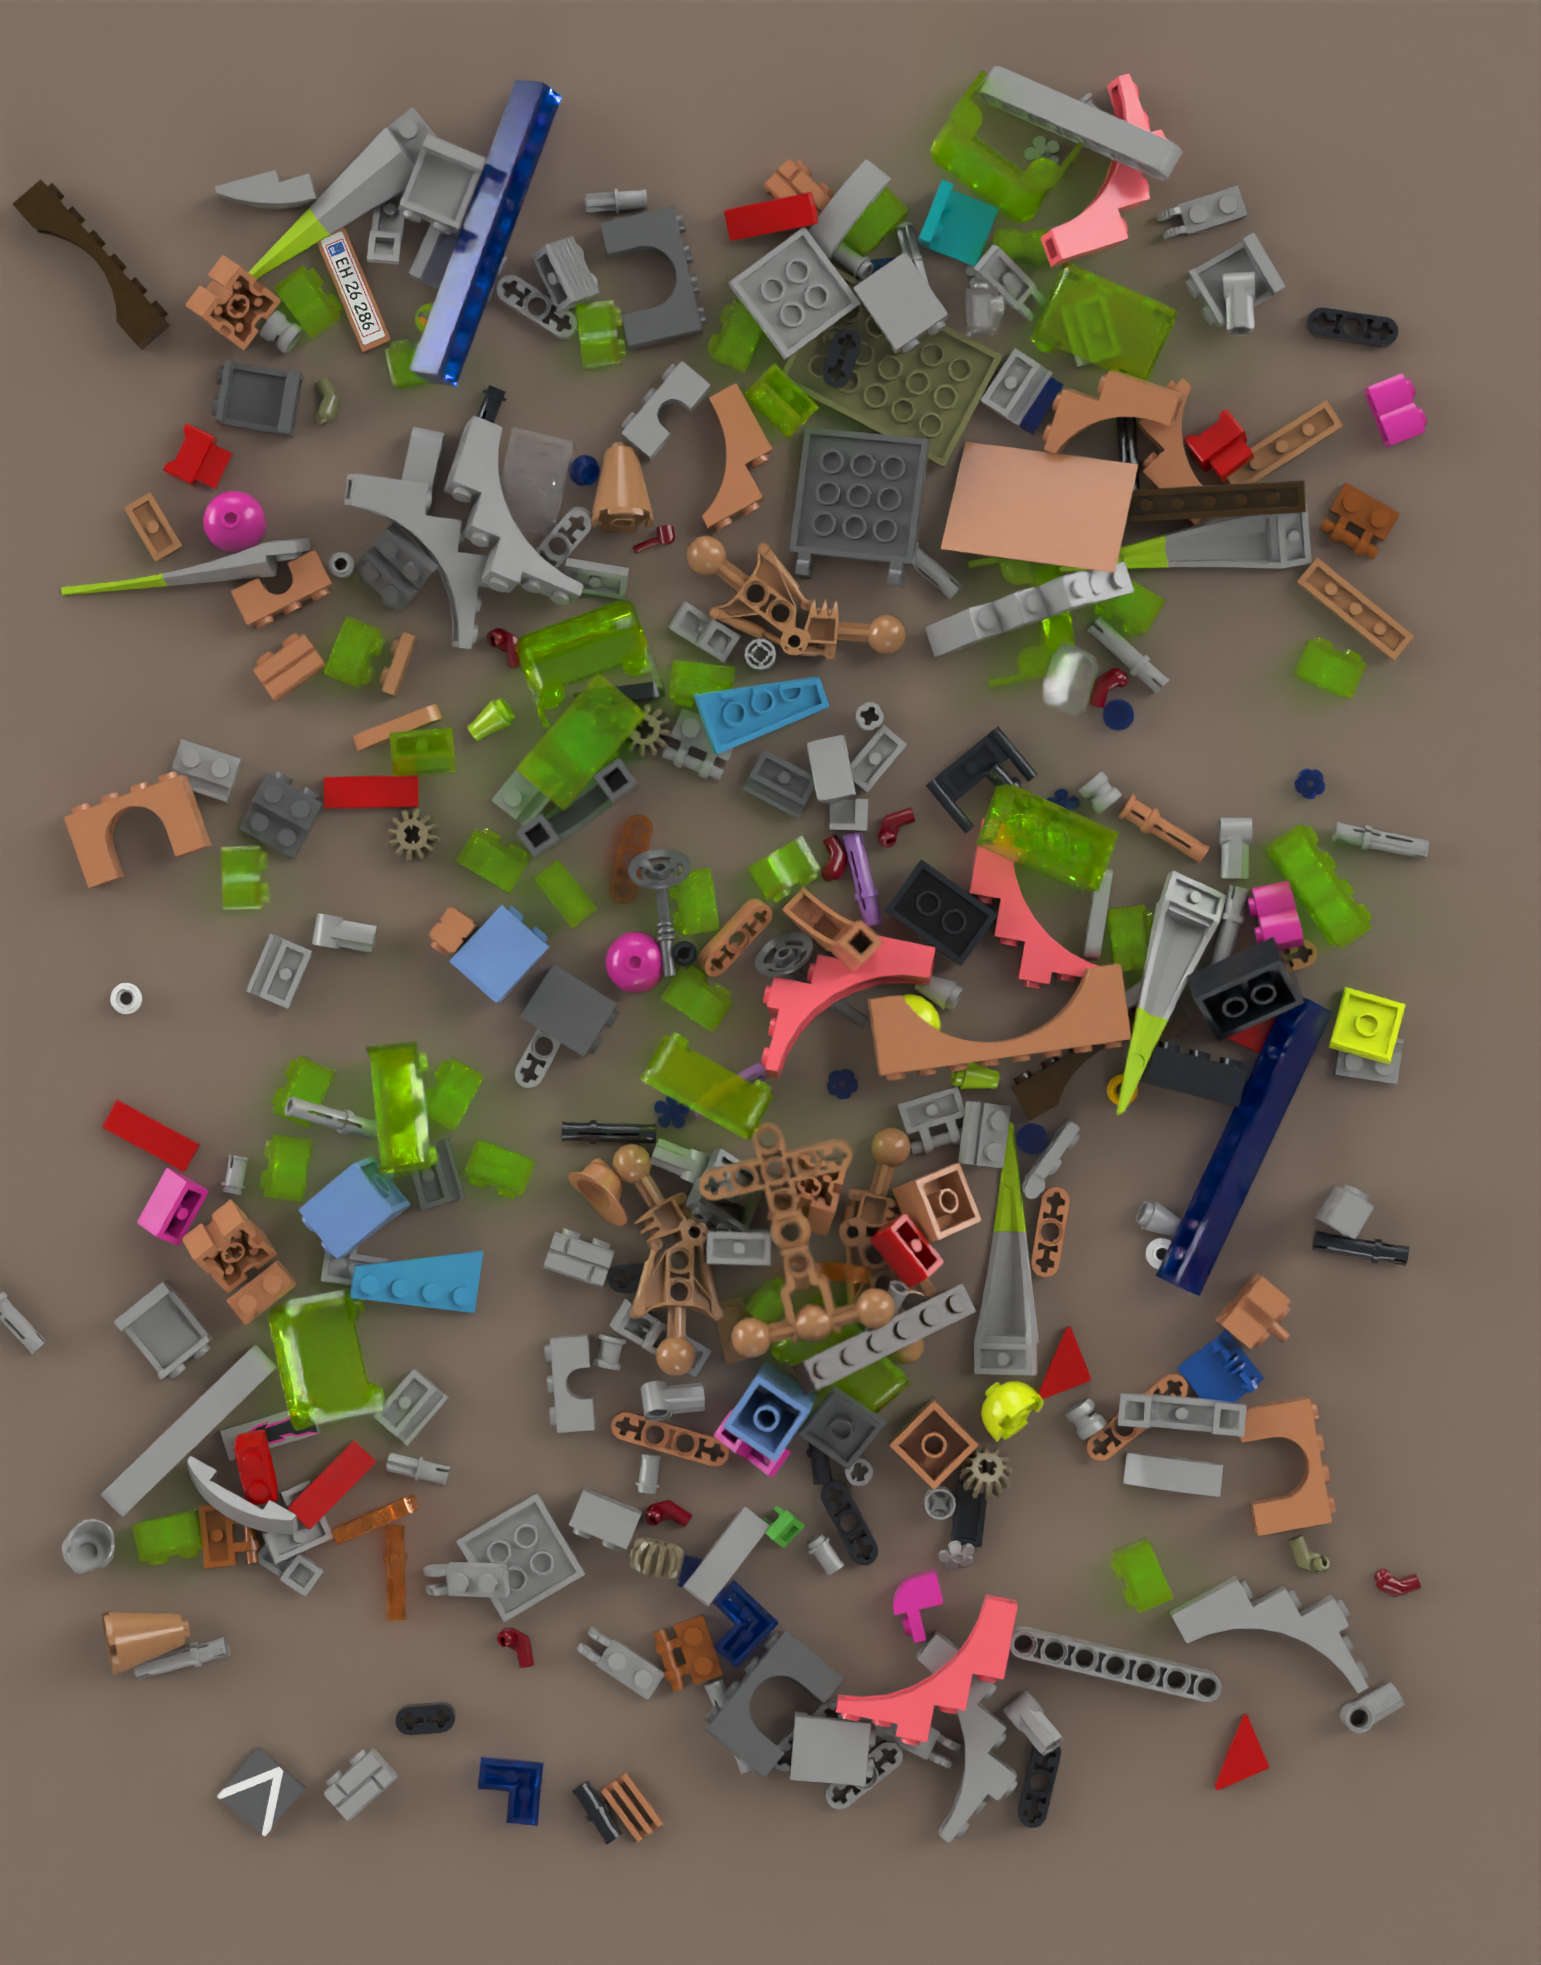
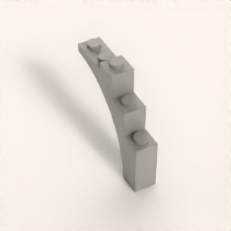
M474 415L464 426L444 492L451 494L454 499L460 502L472 503L462 536L470 539L476 546L491 548L481 582L489 584V587L495 591L508 593L519 584L524 590L546 595L557 604L571 605L581 595L584 584L561 573L544 560L520 532L511 517L503 497L498 473V448L503 427Z
M355 473L348 474L344 506L369 511L391 523H395L438 566L437 572L440 575L449 601L452 619V647L471 649L472 643L476 642L478 627L474 624L475 612H479L481 607V594L478 593V587L490 588L489 584L481 582L488 556L458 552V547L462 546L464 542V537L462 536L464 527H461L462 520L425 515V510H429L432 493L428 491L427 483Z
M1122 562L1117 564L1115 573L1091 570L1062 576L1039 587L1015 592L992 603L966 609L925 627L933 655L938 657L960 651L990 638L1060 614L1133 593L1134 589L1126 564Z
M1234 1575L1169 1611L1186 1643L1212 1633L1231 1629H1263L1283 1633L1306 1642L1327 1656L1343 1672L1357 1693L1369 1688L1364 1680L1369 1677L1361 1660L1355 1662L1350 1654V1651L1354 1650L1352 1643L1346 1633L1339 1634L1340 1631L1349 1627L1345 1618L1350 1616L1343 1601L1341 1599L1336 1601L1331 1594L1298 1612L1297 1609L1302 1605L1294 1590L1287 1592L1286 1588L1281 1585L1250 1602L1249 1599L1254 1596L1245 1580L1239 1583Z
M935 1629L916 1656L934 1674L949 1662L960 1648ZM972 1674L966 1711L958 1710L957 1713L964 1737V1766L960 1787L953 1806L938 1829L939 1836L948 1843L954 1837L959 1839L965 1833L969 1826L966 1821L973 1812L978 1815L988 1802L987 1794L999 1801L1002 1796L1007 1798L1018 1783L1015 1781L1017 1778L1016 1771L990 1751L992 1747L996 1750L1003 1743L1007 1736L1004 1731L1007 1728L1002 1720L979 1703L981 1699L986 1702L994 1693L996 1686L992 1682L977 1679V1674Z

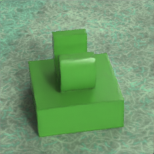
M776 1506L774 1509L779 1514V1518L774 1523L766 1518L763 1519V1521L770 1525L765 1533L772 1541L785 1548L806 1525L788 1510L785 1511Z

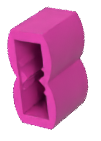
M1402 373L1364 389L1365 397L1386 448L1425 432L1424 426L1427 425L1426 416L1421 407L1416 408L1412 398L1416 395L1413 383L1409 378L1405 379Z
M1289 880L1252 888V898L1247 899L1250 916H1256L1259 927L1254 928L1257 944L1274 937L1281 950L1302 946L1304 938Z

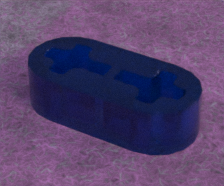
M1053 377L1049 378L1023 419L1020 428L1032 435L1035 433L1054 403L1057 394L1061 392L1064 386L1063 383Z

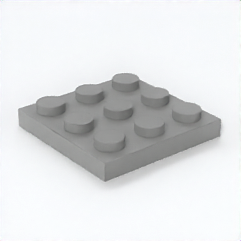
M805 227L728 283L784 360L861 304Z
M538 1492L456 1541L469 1563L507 1564L510 1595L506 1598L489 1597L504 1622L586 1573Z

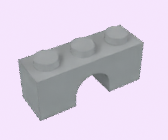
M683 361L678 366L672 364L661 377L664 380L663 384L658 390L652 388L641 401L644 404L642 409L637 414L631 412L621 425L624 428L621 433L622 437L650 461L671 438L670 432L658 420L662 408L668 404L676 403L692 413L711 390V384Z
M1346 1184L1343 1188L1334 1186L1315 1218L1341 1234L1355 1239L1374 1206L1368 1203L1370 1197L1360 1190Z
M589 1334L551 1336L550 1344H545L546 1363H552L553 1374L547 1376L548 1394H554L555 1407H550L551 1426L557 1425V1433L595 1430L594 1396L581 1397L575 1395L569 1389L567 1382L568 1375L573 1370L589 1368L591 1366Z

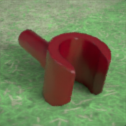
M671 525L656 527L658 537L633 546L635 553L653 546L673 543L675 540L674 527Z

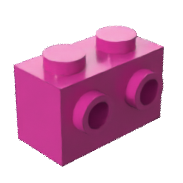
M166 1168L137 1223L154 1236L180 1246L181 1238L186 1235L209 1191L190 1177Z

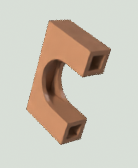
M176 771L159 776V783L148 786L147 782L139 783L129 787L130 793L119 797L118 792L101 797V804L90 807L89 803H85L71 808L73 814L65 816L64 820L88 888H98L125 878L114 846L113 834L120 817L135 807L148 808L160 817L166 828L175 857H184L212 847L187 775L177 776Z
M1307 1396L1247 1406L1244 1437L1237 1436L1241 1443L1272 1437H1283L1296 1442L1305 1457V1473L1295 1489L1281 1496L1249 1501L1254 1532L1258 1536L1332 1523L1331 1514L1336 1513L1333 1495H1327L1325 1484L1330 1483L1327 1464L1322 1465L1320 1452H1325L1324 1441L1321 1433L1316 1434L1314 1423L1319 1421L1316 1402L1311 1403L1310 1398Z

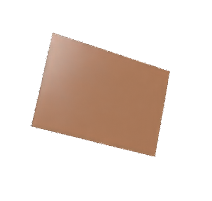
M965 441L941 549L1115 573L1138 464Z

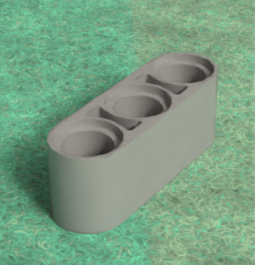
M413 427L402 480L427 483L428 491H431L433 499L445 442V433ZM431 505L429 510H425L426 516H429Z

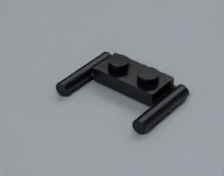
M999 726L926 785L965 834L975 825L956 804V801L985 778L982 775V770L990 761L997 760L999 764H1002L1009 758L1028 782L1038 775Z

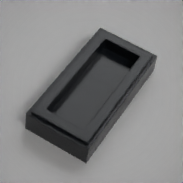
M957 1480L956 1507L953 1512L950 1542L959 1541L961 1545L970 1543L975 1547H981L987 1501L982 1493H979V1496L974 1499L972 1496L974 1489L964 1490L963 1484L965 1481Z

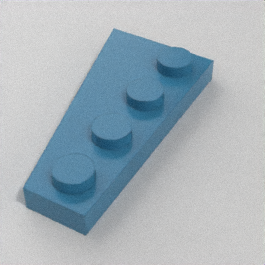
M817 676L693 695L712 751L715 754L727 751L829 707L821 680Z
M476 1250L458 1254L452 1253L433 1257L354 1265L349 1297L475 1313L484 1251Z

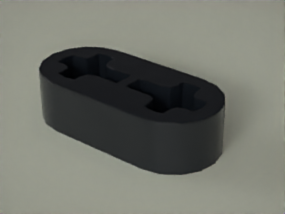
M843 329L836 333L823 367V380L827 386L834 389L843 388L847 385L860 351V336L852 329ZM846 336L852 337V343L856 347L849 348L846 357L840 356L842 345L838 341L839 339L845 340ZM838 361L844 362L841 373L846 375L845 378H839L837 382H833L831 380L832 375L827 373L828 370H834Z
M645 1262L619 1264L613 1267L608 1275L610 1287L619 1293L637 1292ZM619 1270H625L626 1275H636V1280L627 1281L626 1287H620L619 1282L613 1280V1276H617Z
M446 1702L409 1704L399 1710L395 1723L398 1730L405 1735L442 1733L452 1728L456 1713L454 1708ZM439 1709H443L444 1714L449 1715L450 1718L446 1719L444 1725H439L438 1720H428V1716H435ZM407 1712H412L413 1717H423V1721H416L413 1727L410 1728L407 1722H402L401 1718H405Z

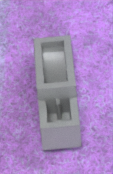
M276 170L215 186L216 193L221 199L255 208H300L310 206L318 199L310 174L280 181Z
M625 1298L610 1326L619 1334L656 1355L659 1345L667 1338V1322L650 1312H647L639 1319L631 1318L629 1312L634 1303ZM686 1334L685 1339L692 1344L696 1354L695 1363L687 1373L696 1378L712 1350Z
M1126 1452L1123 1483L1160 1490L1220 1497L1223 1465L1217 1462L1190 1460L1189 1458Z
M745 1506L738 1512L721 1537L717 1539L683 1588L708 1606L749 1555L770 1525Z

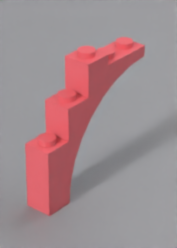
M1130 73L1118 76L1107 86L1114 116L1151 132L1149 117L1142 109L1139 101V90L1137 85L1132 82ZM1162 129L1151 132L1165 138ZM1113 159L1111 160L1101 188L1085 210L1073 220L1051 229L1040 237L1051 267L1115 248L1128 239L1127 224L1119 213L1138 208L1151 199L1149 184L1142 176V172Z
M982 819L969 894L975 895V898L982 903L993 904L994 899H999L998 916L995 920L993 936L999 937V944L1017 947L1018 941L1023 942L1017 979L1024 980L1023 986L1041 989L1042 983L1050 984L1052 972L1057 973V980L1075 982V977L1082 978L1085 968L1098 965L1070 953L1052 939L1036 921L1022 896L1015 875L1012 852L1014 824Z
M878 936L883 943L854 972L847 968L838 958L818 955L816 964L811 963L808 970L807 982H811V984L774 977L772 986H766L763 1004H767L769 1015L777 1016V1018L772 1017L768 1036L772 1037L770 1048H764L761 1066H765L767 1077L780 1078L786 1058L799 1035L815 1017L835 1002L857 991L879 985L910 983L930 986L936 961V947Z
M985 1594L979 1618L968 1639L954 1657L937 1672L911 1687L889 1694L864 1697L838 1694L836 1712L842 1713V1718L852 1721H860V1717L873 1719V1724L883 1727H891V1723L897 1724L895 1730L896 1737H901V1742L906 1744L919 1745L920 1741L927 1742L934 1705L939 1706L940 1711L950 1714H957L958 1710L966 1711L972 1674H977V1679L985 1682L995 1683L996 1678L1004 1680L1018 1607L1017 1600Z

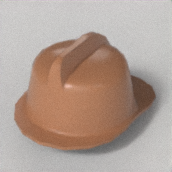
M596 1158L582 1172H571L568 1175L572 1186L588 1200L604 1219L616 1226H623L627 1223L626 1213L618 1202L622 1193V1183L618 1175L615 1174L614 1169L601 1159Z

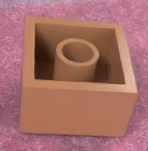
M959 1162L934 1170L892 1188L902 1215L908 1214V1219H912V1223L916 1224V1228L920 1229V1233L924 1234V1238L928 1239V1243L940 1240L982 1221Z
M933 1397L888 1441L889 1446L934 1490L979 1446L978 1442Z

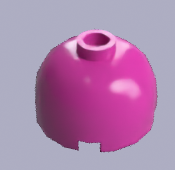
M240 491L223 492L214 497L206 507L203 518L204 531L210 542L221 551L231 554L257 546L263 539L267 527L265 512L261 504L248 493Z
M640 931L627 932L616 938L608 948L605 958L606 972L612 983L621 990L634 994L647 992L656 987L664 978L661 945L651 934Z

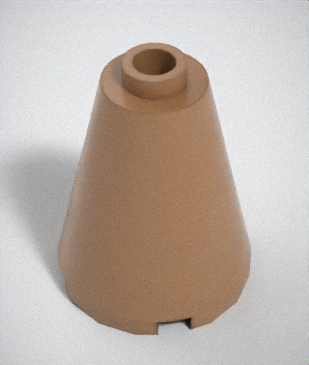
M625 442L612 444V447L608 448L604 455L591 515V523L594 528H596L597 524L602 525V531L632 533L637 532V526L645 524V529H648L654 524V515L637 450Z
M109 1611L102 1613L103 1629L106 1636L105 1642L113 1675L125 1672L184 1646L185 1638L190 1637L188 1620H182L180 1614Z

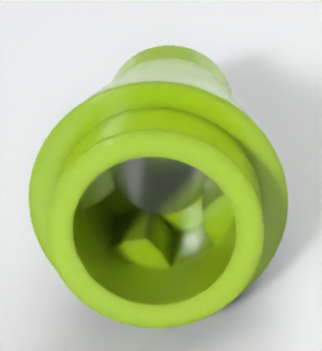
M502 698L496 701L491 700L467 728L471 735L479 741L483 737L510 726V721L515 718V715Z
M974 1062L967 1063L968 1069L952 1071L951 1084L958 1086L959 1090H996L998 1086L999 1071L980 1067L979 1064Z

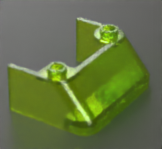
M981 70L956 104L933 141L930 156L938 167L987 203L997 207L998 211L1010 220L1019 224L1028 223L1035 217L1080 156L1084 144L1078 141L1061 166L1048 158H1038L1029 165L1025 172L974 135L982 123V112L972 102L986 80L987 73Z
M1001 557L972 560L966 564L967 572L1001 566L1002 575L1008 583L1013 585L1030 583V588L1039 587L1064 576L1063 572L1057 568L1059 565ZM1070 612L1036 622L1040 645L1028 647L1021 652L1018 657L1019 675L990 679L986 683L987 689L1061 677L1072 673L1078 664V655Z
M620 600L521 636L515 645L530 694L544 729L550 727L545 709L554 708L561 703L566 695L565 686L621 666H623L625 673L630 676L641 677L651 672L657 689L663 687L633 602L629 600Z
M674 1031L671 1036L665 1034L639 1079L750 1141L775 1097L770 1092L773 1087L757 1078L754 1083H751L687 1046L690 1040Z
M417 1041L366 1047V1053L371 1062L381 1167H378L379 1175L382 1179H392L432 1172V1165H438L436 1146H430L422 1074V1071H428L426 1052H420Z

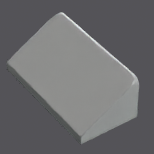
M839 735L807 743L817 800L832 805L856 795L845 736Z

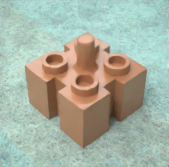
M222 255L208 274L213 280L206 289L199 286L185 306L210 324L223 337L244 351L259 332L254 327L261 317L267 321L282 300L265 286L258 283L242 267Z
M804 1154L798 1158V1164L802 1169L810 1170L816 1164L810 1162L811 1156ZM823 1160V1162H822V1165H821L822 1167H823V1166H827V1165L825 1164V1160ZM783 1165L781 1167L779 1176H782L785 1172V1168ZM847 1168L794 1181L798 1194L796 1207H801V1214L808 1219L811 1232L828 1237ZM781 1192L774 1198L775 1203L781 1208H786L792 1204V1198L788 1193ZM769 1209L767 1219L773 1221L771 1209Z
M231 1199L211 1215L213 1218L210 1219L207 1226L200 1223L181 1238L193 1260L207 1274L210 1272L213 1279L227 1293L231 1292L248 1278L245 1272L254 1266L258 1270L277 1255L265 1232L252 1219L249 1220L246 1214Z
M1255 1272L1241 1288L1238 1295L1233 1301H1230L1215 1320L1249 1349L1254 1345L1257 1347L1262 1345L1270 1333L1281 1343H1284L1289 1338L1290 1333L1278 1323L1289 1313L1290 1308L1288 1304L1291 1300L1263 1276Z

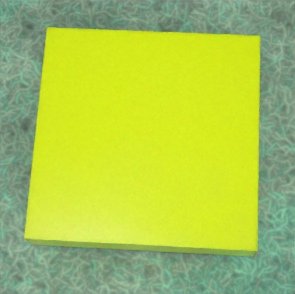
M1345 987L1328 1047L1389 1065L1406 1004Z

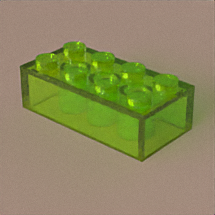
M598 673L518 765L516 770L566 812L594 779L593 776L603 769L646 719L647 714Z
M1010 784L996 786L976 845L1077 891L1094 892L1099 891L1119 833L1016 785Z
M1302 823L1293 825L1263 847L1285 880H1289L1292 890L1332 949H1342L1373 928L1369 923L1372 917L1363 904H1356L1351 895L1355 892L1345 878L1340 879L1333 870L1337 865L1327 851L1324 853L1320 851L1316 845L1319 839L1309 825L1305 827Z

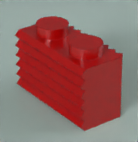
M903 1214L884 1224L869 1239L893 1269L896 1276L908 1288L928 1279L943 1264V1259L936 1253V1249L932 1248V1244L928 1243V1239L924 1238V1234L920 1233V1229L916 1228V1224L912 1223V1219H908V1214Z
M265 1430L237 1434L234 1443V1453L239 1476L241 1477L240 1482H242L243 1493L245 1494L244 1499L253 1505L276 1501L278 1497V1484Z

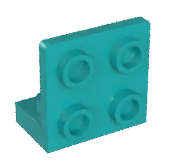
M941 180L919 236L918 245L975 267L994 223L998 208L952 190L954 184Z

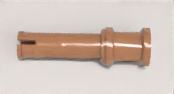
M1131 794L1117 816L1119 819L1125 818L1140 827V832L1143 834L1151 832L1172 847L1194 859L1197 863L1203 860L1210 848L1208 845L1203 844L1182 829L1160 817L1161 813L1158 812V809H1150L1136 800V795Z

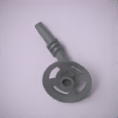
M662 848L649 850L637 855L628 866L629 878L638 886L656 890L658 912L656 927L659 928L656 934L660 935L657 937V941L661 945L663 977L670 978L676 976L673 941L676 940V936L672 935L675 933V929L672 928L674 922L671 921L668 888L683 882L689 876L691 863L689 858L682 852ZM655 860H669L668 864L666 862H655L652 865L649 863ZM679 865H681L683 868V873L681 874V876H679ZM639 869L642 870V871H641V877H642V879H639V878L637 877V871H638ZM648 873L651 874V878L646 877Z
M789 932L777 936L759 950L755 957V967L761 975L766 977H779L788 974L798 982L811 984V982H807L808 974L800 967L811 957L814 943L811 937L803 932ZM791 943H801V944H803L801 947L798 946V945H788V946H786L787 944H791ZM776 950L777 952L772 963H765L767 958ZM839 1000L828 1007V1010L834 1009L862 1028L869 1019V1017L843 1000Z

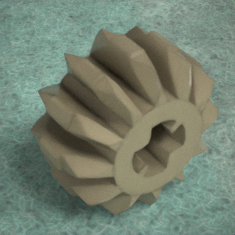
M645 704L644 714H641L639 707L634 705L632 707L636 714L634 718L626 712L623 714V718L629 721L630 725H618L619 730L629 731V734L620 737V741L625 743L631 739L633 740L627 748L630 753L639 745V756L644 757L646 747L649 746L650 752L655 756L657 755V750L654 746L656 742L663 748L667 746V743L660 739V735L671 736L672 732L670 730L661 729L662 726L668 725L670 720L669 718H664L657 721L663 712L661 708L656 709L654 714L650 715V704ZM642 722H648L649 727L654 729L653 734H648L649 738L642 739L641 734L636 732L638 725L642 727Z
M414 809L413 819H410L407 810H402L404 822L393 817L391 821L399 827L397 830L387 829V834L397 836L396 839L388 842V846L394 847L400 844L401 846L395 852L397 857L402 856L407 849V861H413L414 851L417 852L418 858L423 861L425 860V854L422 849L425 848L430 853L436 851L428 843L430 840L434 842L440 841L439 836L430 835V832L439 829V825L437 823L429 826L426 825L432 818V815L429 813L424 815L422 820L419 821L420 809ZM415 827H418L420 829L418 835L421 837L420 841L416 843V841L412 840V844L408 843L409 835L406 833L409 828L415 830Z
M985 1445L981 1449V1454L974 1450L969 1455V1458H966L961 1463L963 1469L960 1470L959 1478L965 1480L963 1484L964 1490L974 1489L972 1494L974 1499L979 1496V1493L984 1494L986 1501L990 1500L991 1493L999 1498L1003 1494V1489L1010 1487L1011 1481L1009 1477H1012L1013 1469L1007 1466L1009 1463L1008 1456L998 1457L1000 1452L998 1448L993 1453H988V1448Z
M648 1536L639 1537L631 1548L629 1565L637 1572L644 1573L645 1575L655 1578L672 1579L678 1575L682 1566L683 1549L667 1540Z

